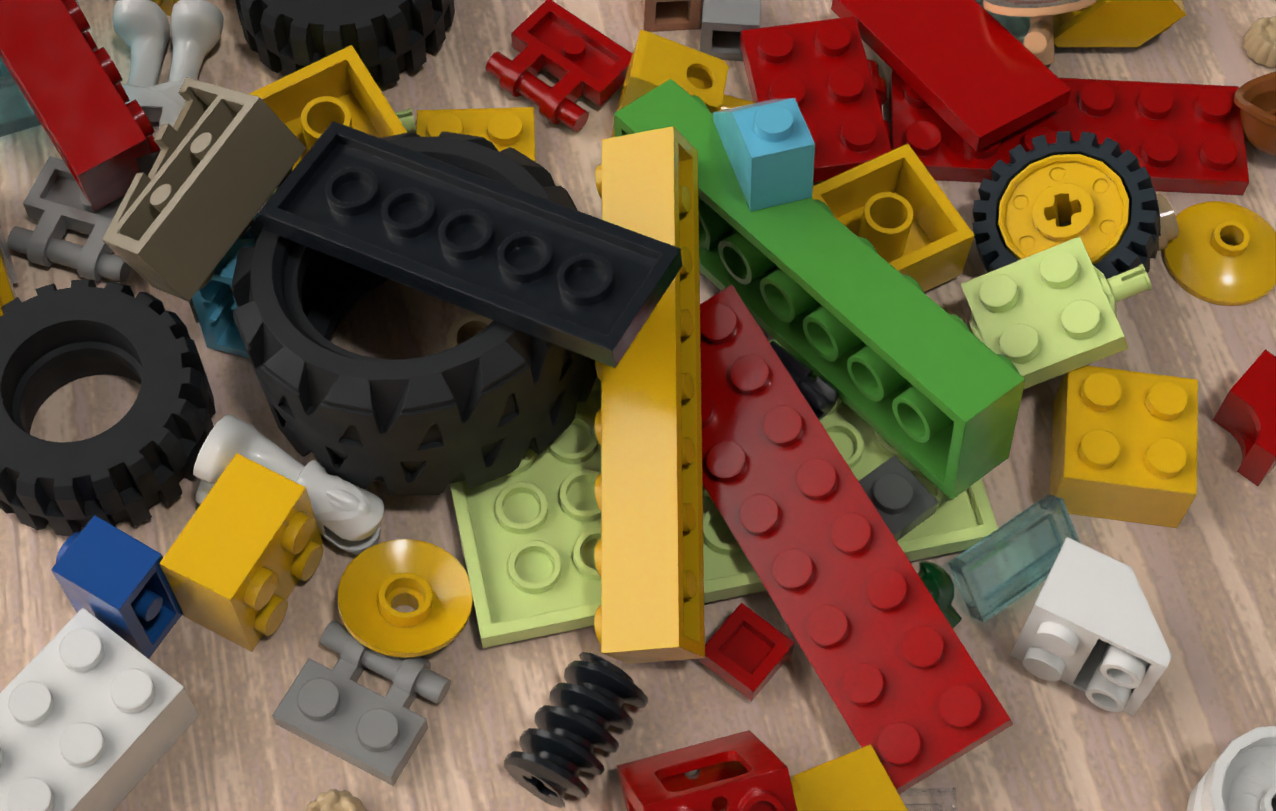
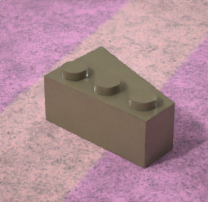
M186 77L178 92L186 102L174 126L162 124L154 138V141L162 149L148 176L144 172L136 173L102 241L152 287L189 302L196 292L211 280L215 267L235 241L250 229L254 216L273 191L281 186L290 175L293 165L306 150V147L260 97Z

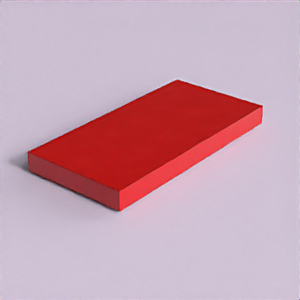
M832 0L831 10L839 18L855 16L861 39L976 152L1068 104L1071 89L975 0Z

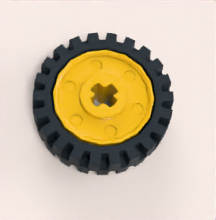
M1070 131L1057 132L1056 143L1048 144L1045 135L1032 138L1033 150L1026 152L1021 144L1009 151L1011 160L1009 164L999 159L991 168L992 181L983 179L978 189L980 200H974L972 211L974 223L972 225L979 256L987 273L1079 236L1092 264L1104 274L1106 279L1136 268L1143 264L1145 271L1149 272L1150 258H1156L1159 249V236H1161L1158 200L1146 168H1140L1138 158L1129 149L1122 154L1118 142L1107 137L1102 145H1100L1095 133L1082 131L1079 141H1073ZM1066 221H1071V224L1067 226H1062L1061 224Z

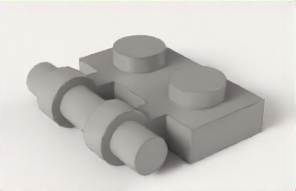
M49 156L23 202L28 217L37 219L39 222L34 231L18 226L12 228L8 236V248L27 254L28 260L36 264L50 267L54 263L77 269L79 276L100 282L105 277L118 282H125L131 267L120 256L113 255V250L102 241L124 196L94 212L65 162ZM67 229L89 235L84 246L62 240V237Z
M333 620L325 628L320 644L341 654L336 665L331 670L309 658L272 716L276 725L394 786L428 729L426 718L409 710L410 706L418 694L436 704H440L450 688L451 680L430 670L431 663L419 656L409 658L392 657L365 647L349 633L344 625ZM365 668L393 681V685L385 697L356 683Z

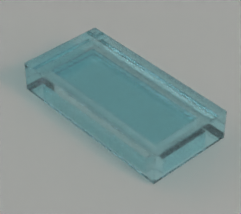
M1048 494L948 563L972 618L985 623L1044 582L1066 537L1080 543L1062 498Z

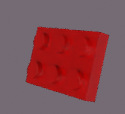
M855 16L741 30L740 49L753 102L795 98L815 142L813 182L826 181L892 151Z

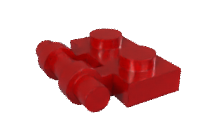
M546 0L511 33L512 48L520 52V54L511 60L502 53L495 52L487 61L485 69L500 80V88L514 97L524 96L539 106L541 116L553 124L562 122L577 132L586 124L589 112L575 102L583 95L601 107L624 84L632 53L554 1ZM543 68L560 79V81L553 87H550L535 75Z

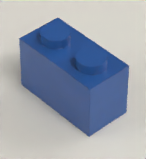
M96 515L92 517L81 532L73 533L61 546L57 554L56 564L51 571L76 613L84 608L148 659L183 614L159 564L163 559V555Z

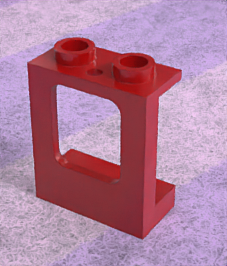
M750 730L617 765L627 811H798L788 767ZM697 770L693 776L685 775L687 772Z

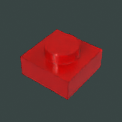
M741 602L705 644V658H700L699 662L750 701H753L793 653L795 642Z

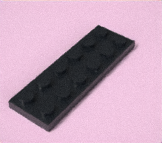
M332 121L259 212L266 231L616 368L682 267L681 249L334 121Z

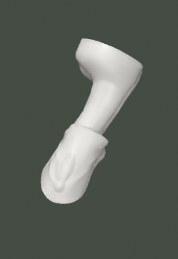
M119 0L113 9V27L115 33L131 50L127 85H121L130 100L129 102L136 99L150 122H159V129L162 124H170L173 127L186 102L178 92L186 77L197 80L204 57L220 40L224 16L220 9L208 1L179 0L173 5L169 24L165 12L158 4L150 0ZM171 26L173 52L168 82L157 85L163 55L170 38Z
M231 414L225 415L210 431L201 447L193 469V475L201 479L195 498L198 504L202 503L232 458L238 453L306 487L319 533L334 546L358 555L367 548L378 544L381 533V521L384 515V503L379 497L338 476L329 475L318 461L312 460L306 466H303L278 445L259 433L253 425Z

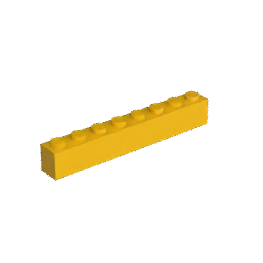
M672 126L602 139V164H599L595 171L596 188L602 199V220L681 249L682 258L681 269L616 368L595 360L596 373L601 382V409L597 411L595 416V433L601 446V473L597 475L595 480V498L601 511V539L596 543L594 557L597 572L601 577V605L595 612L594 626L596 637L601 644V653L628 664L705 658L698 151Z

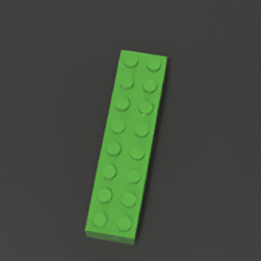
M672 79L614 113L615 137L674 126L698 151L699 271L721 291L733 285L759 326L789 353L812 369L814 376H821L833 385L839 392L838 397L944 494L953 500L1009 458L1025 378L1019 374L1015 365L1007 357L995 354L970 332L968 326L961 318L954 314H948L923 292L915 279L909 275H902L878 254L870 241L861 236L857 237L834 217L832 211L822 201L808 198L750 212L713 122V114L701 98L696 95H690Z

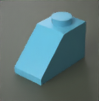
M795 98L772 99L713 112V122L750 212L812 198L815 142Z

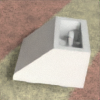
M1066 537L1010 654L1011 657L1021 661L1025 669L1034 676L1052 682L1060 680L1085 692L1086 697L1096 706L1111 712L1124 711L1132 716L1136 714L1156 685L1172 657L1132 567L1069 537Z

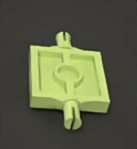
M1080 236L961 283L971 309L970 326L973 331L971 333L995 354L1007 357L1015 365L1019 374L1025 378L1023 390L1127 350L1128 346L1125 335L1117 320L1116 302L1144 291L1152 290L1150 279L1143 264L1106 279L1104 274L1092 264Z

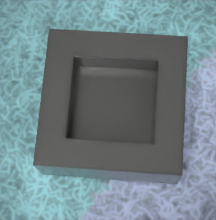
M895 455L858 481L896 541L912 531L936 511L938 501Z

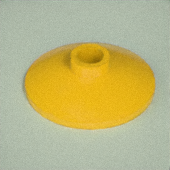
M1209 201L1192 205L1175 216L1179 234L1177 238L1168 241L1167 248L1162 250L1163 258L1170 275L1189 294L1215 305L1241 306L1262 299L1276 286V232L1260 215L1238 204ZM1223 240L1228 241L1235 246L1228 245L1225 242H1223Z
M395 539L367 548L349 563L342 574L338 586L339 614L349 633L365 647L392 657L409 658L424 656L444 648L463 631L472 611L473 596L469 576L464 567L448 551L421 540ZM400 605H409L415 611L400 612L395 610V608Z

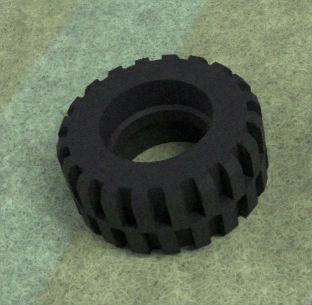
M235 0L244 37L249 47L259 54L260 61L271 71L279 73L283 70L285 77L352 45L376 83L381 82L382 87L400 80L399 73L407 70L411 74L426 63V52L433 55L446 39L445 31L452 26L455 14L454 0Z
M71 280L70 288L57 290L55 284H50L35 289L37 296L21 302L19 297L13 299L1 307L4 314L0 317V508L5 513H15L22 524L36 530L45 529L49 522L56 535L71 536L75 532H80L81 527H85L94 515L114 527L115 523L131 519L135 526L151 518L152 516L148 509L160 501L165 506H169L183 493L179 485L180 481L183 478L190 481L196 478L193 475L194 464L203 443L214 427L211 418L216 413L214 396L196 344L190 338L183 321L175 312L165 311L163 302L151 294L139 292L135 297L130 285L107 281L105 288H98L94 280ZM112 374L129 378L141 384L139 394L127 414L118 423L99 435L75 442H51L30 435L31 424L43 402L57 389L73 380L90 375Z

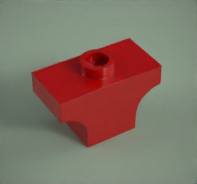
M1266 349L1229 390L1213 419L1214 422L1231 433L1238 441L1242 451V462L1237 472L1256 486H1259L1276 466V356Z

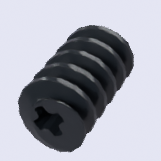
M582 652L579 655L581 661L575 660L568 664L564 672V678L567 683H558L550 691L549 700L552 706L544 705L539 708L535 713L534 720L537 728H529L521 734L519 745L523 752L513 751L504 760V768L521 786L544 802L559 808L565 807V802L562 800L565 793L582 799H586L589 795V788L577 776L580 770L596 776L602 775L605 770L604 765L592 753L595 747L610 753H615L618 750L619 742L609 733L608 727L612 725L623 730H631L634 722L622 708L623 704L627 703L638 708H644L648 703V697L626 672L593 653Z

